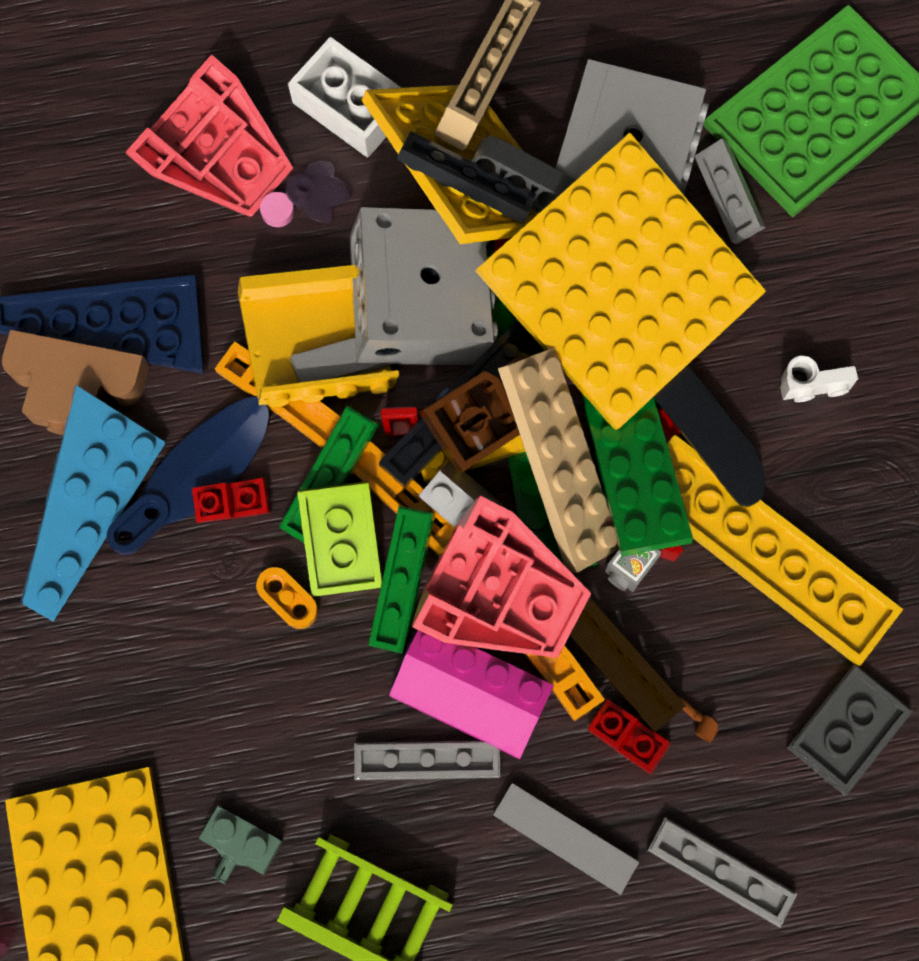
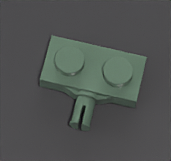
M219 806L215 809L199 837L201 841L214 847L223 857L215 873L212 875V878L219 880L223 884H226L235 865L247 866L265 875L282 844L281 840Z

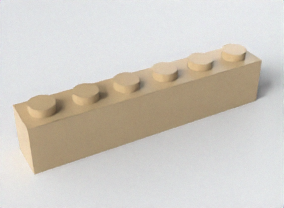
M537 0L504 1L448 104L435 131V136L465 151L541 2Z

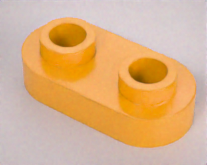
M272 567L264 570L259 575L256 583L258 594L289 626L295 629H305L315 622L318 616V607L315 600L285 570ZM281 582L282 589L277 593H272L270 591L271 584ZM298 606H305L307 608V612L303 617H296L294 615V611Z

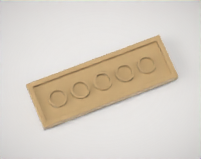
M554 347L498 368L564 566L571 573H578L619 550L606 499Z

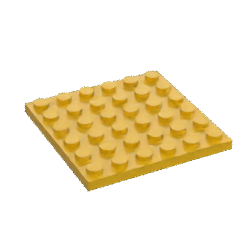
M631 133L624 137L475 270L544 350L555 347L562 371L614 430L619 429L766 292Z

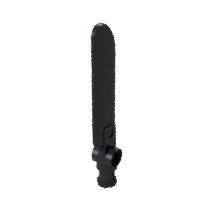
M687 365L653 398L735 502L743 507H751L764 496L765 478L759 456L750 441L690 366Z

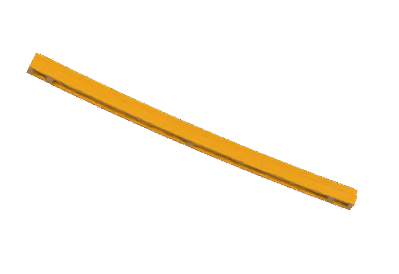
M234 341L215 367V370L219 375L252 397H257L249 350ZM235 358L240 359L249 367L247 369L234 361ZM303 400L289 401L288 404L281 407H270L267 404L270 410L282 417L322 449L340 419L338 414L321 401L306 403ZM370 441L352 474L361 482L369 481L370 490L396 514L399 506L404 507L397 499L407 508L435 514V518L444 526L440 528L433 522L432 532L435 535L431 533L429 546L440 557L455 527L419 497V494L424 489L415 480L405 489L419 502L415 504L403 493L404 488L379 466V461L386 454ZM565 645L558 658L525 654L544 681L554 685L553 693L573 721L587 714L605 700ZM576 684L580 685L590 701L586 703L576 689ZM566 691H568V692L570 693V695L573 697V699L575 700V702H576V703L578 704V706L580 707L579 709L577 708V706L575 705V703L573 702V700L571 699V697L568 695V693H567Z

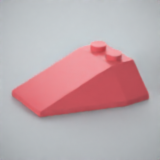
M212 54L190 78L188 86L150 129L147 127L126 151V154L153 177L250 218L260 208L262 199L274 192L293 169V166L238 77Z
M479 495L456 524L424 586L412 627L444 643L558 658L591 593L512 511Z

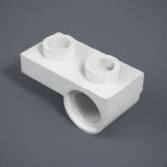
M797 356L789 362L781 376L780 389L783 400L794 398L795 402H805L819 394L828 393L829 397L841 396L849 392L858 380L855 366L819 371L816 362L812 358ZM792 371L804 373L807 381L801 382L796 380L792 375Z

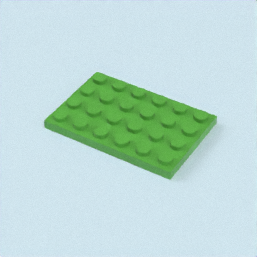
M847 5L705 119L703 126L717 141L720 139L728 141L735 159L793 218L919 115V73L853 8Z

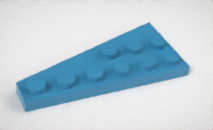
M77 385L74 386L72 402L68 417L66 418L64 434L45 502L46 507L42 523L39 526L38 539L21 599L23 605L53 622L106 539L109 526L121 515L166 443Z

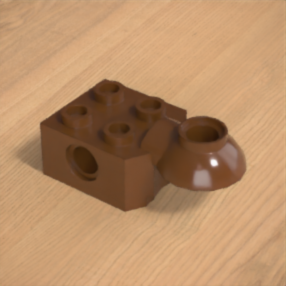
M520 356L518 358L511 360L508 364L519 361L529 356ZM486 371L477 374L419 411L456 472L465 471L520 435L501 376L498 378Z

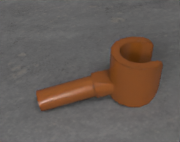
M680 697L686 705L683 710L694 721L699 723L694 733L703 740L712 742L718 732L717 722L713 718L698 712L683 697Z

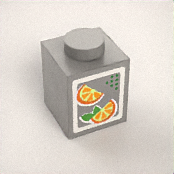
M618 550L606 567L605 572L610 575L608 580L622 591L628 588L634 592L657 562L662 552L655 550L621 557L620 550Z

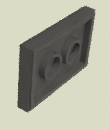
M853 664L786 748L845 796L855 786L913 710L859 666Z

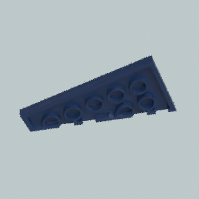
M195 275L0 297V334L9 336L10 330L137 354L142 355L149 364L205 375L198 280Z

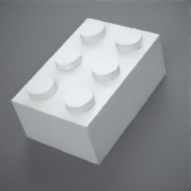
M332 37L328 38L288 83L293 104L367 158L386 136L362 102L366 90L401 88Z

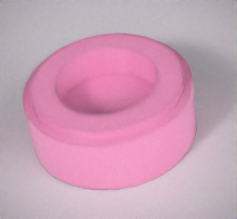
M272 192L262 199L260 212L263 220L268 225L283 227L293 219L294 206L288 195L282 192Z

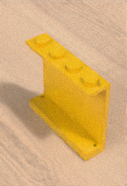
M355 265L240 277L238 297L259 405L268 404L270 407H281L288 404L289 401L297 400L313 403L328 396L337 395L338 398H350L359 392L371 391L373 394H382L394 388L399 377V371H392L391 365L355 376L298 383L290 362L292 355L355 338L352 280L357 278L358 268Z

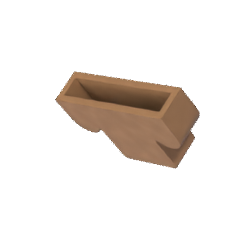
M14 330L9 332L2 356L3 369L17 384L28 387L22 412L34 424L46 426L48 431L60 435L64 434V426L69 414L74 386H79L105 404L107 397L110 396L120 406H131L140 400L150 369L149 364L142 355Z

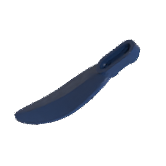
M257 397L239 400L208 419L183 439L155 470L147 484L144 495L109 526L107 541L113 551L120 555L134 554L167 524L194 515L195 508L192 488L224 482L229 484L235 483L250 465L265 437L269 422L267 404L259 405ZM152 509L159 512L155 519L146 518L147 512ZM130 533L133 535V538L129 543L120 542L123 534Z

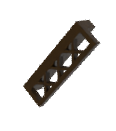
M589 597L569 638L648 728L656 733L686 705Z

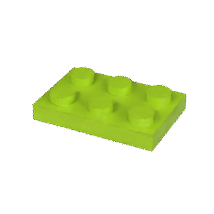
M369 481L298 490L297 494L312 597L381 588L382 578Z

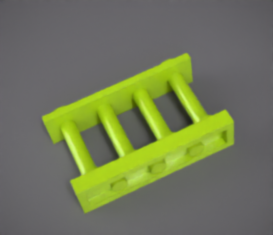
M332 834L329 835L327 840L318 837L315 844L326 849V852L300 904L296 903L294 908L289 906L283 907L277 922L353 961H414L439 907L448 912L451 911L453 904L447 901L450 894L431 884L426 891L347 851L350 844ZM339 857H342L359 866V869L334 920H329L326 926L313 919L316 914L313 910ZM372 874H375L393 884L367 938L363 937L359 943L347 936L349 932L347 926ZM407 890L425 899L426 902L401 954H396L393 960L380 953L383 948L380 944Z

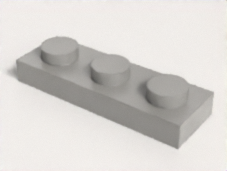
M720 139L695 155V159L731 242L739 244L766 228L728 141Z

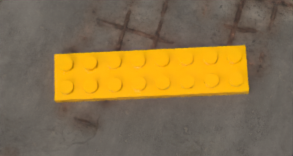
M674 435L667 443L693 539L857 666H860L903 611V608L760 500L751 507H743L735 502L698 453L686 442Z

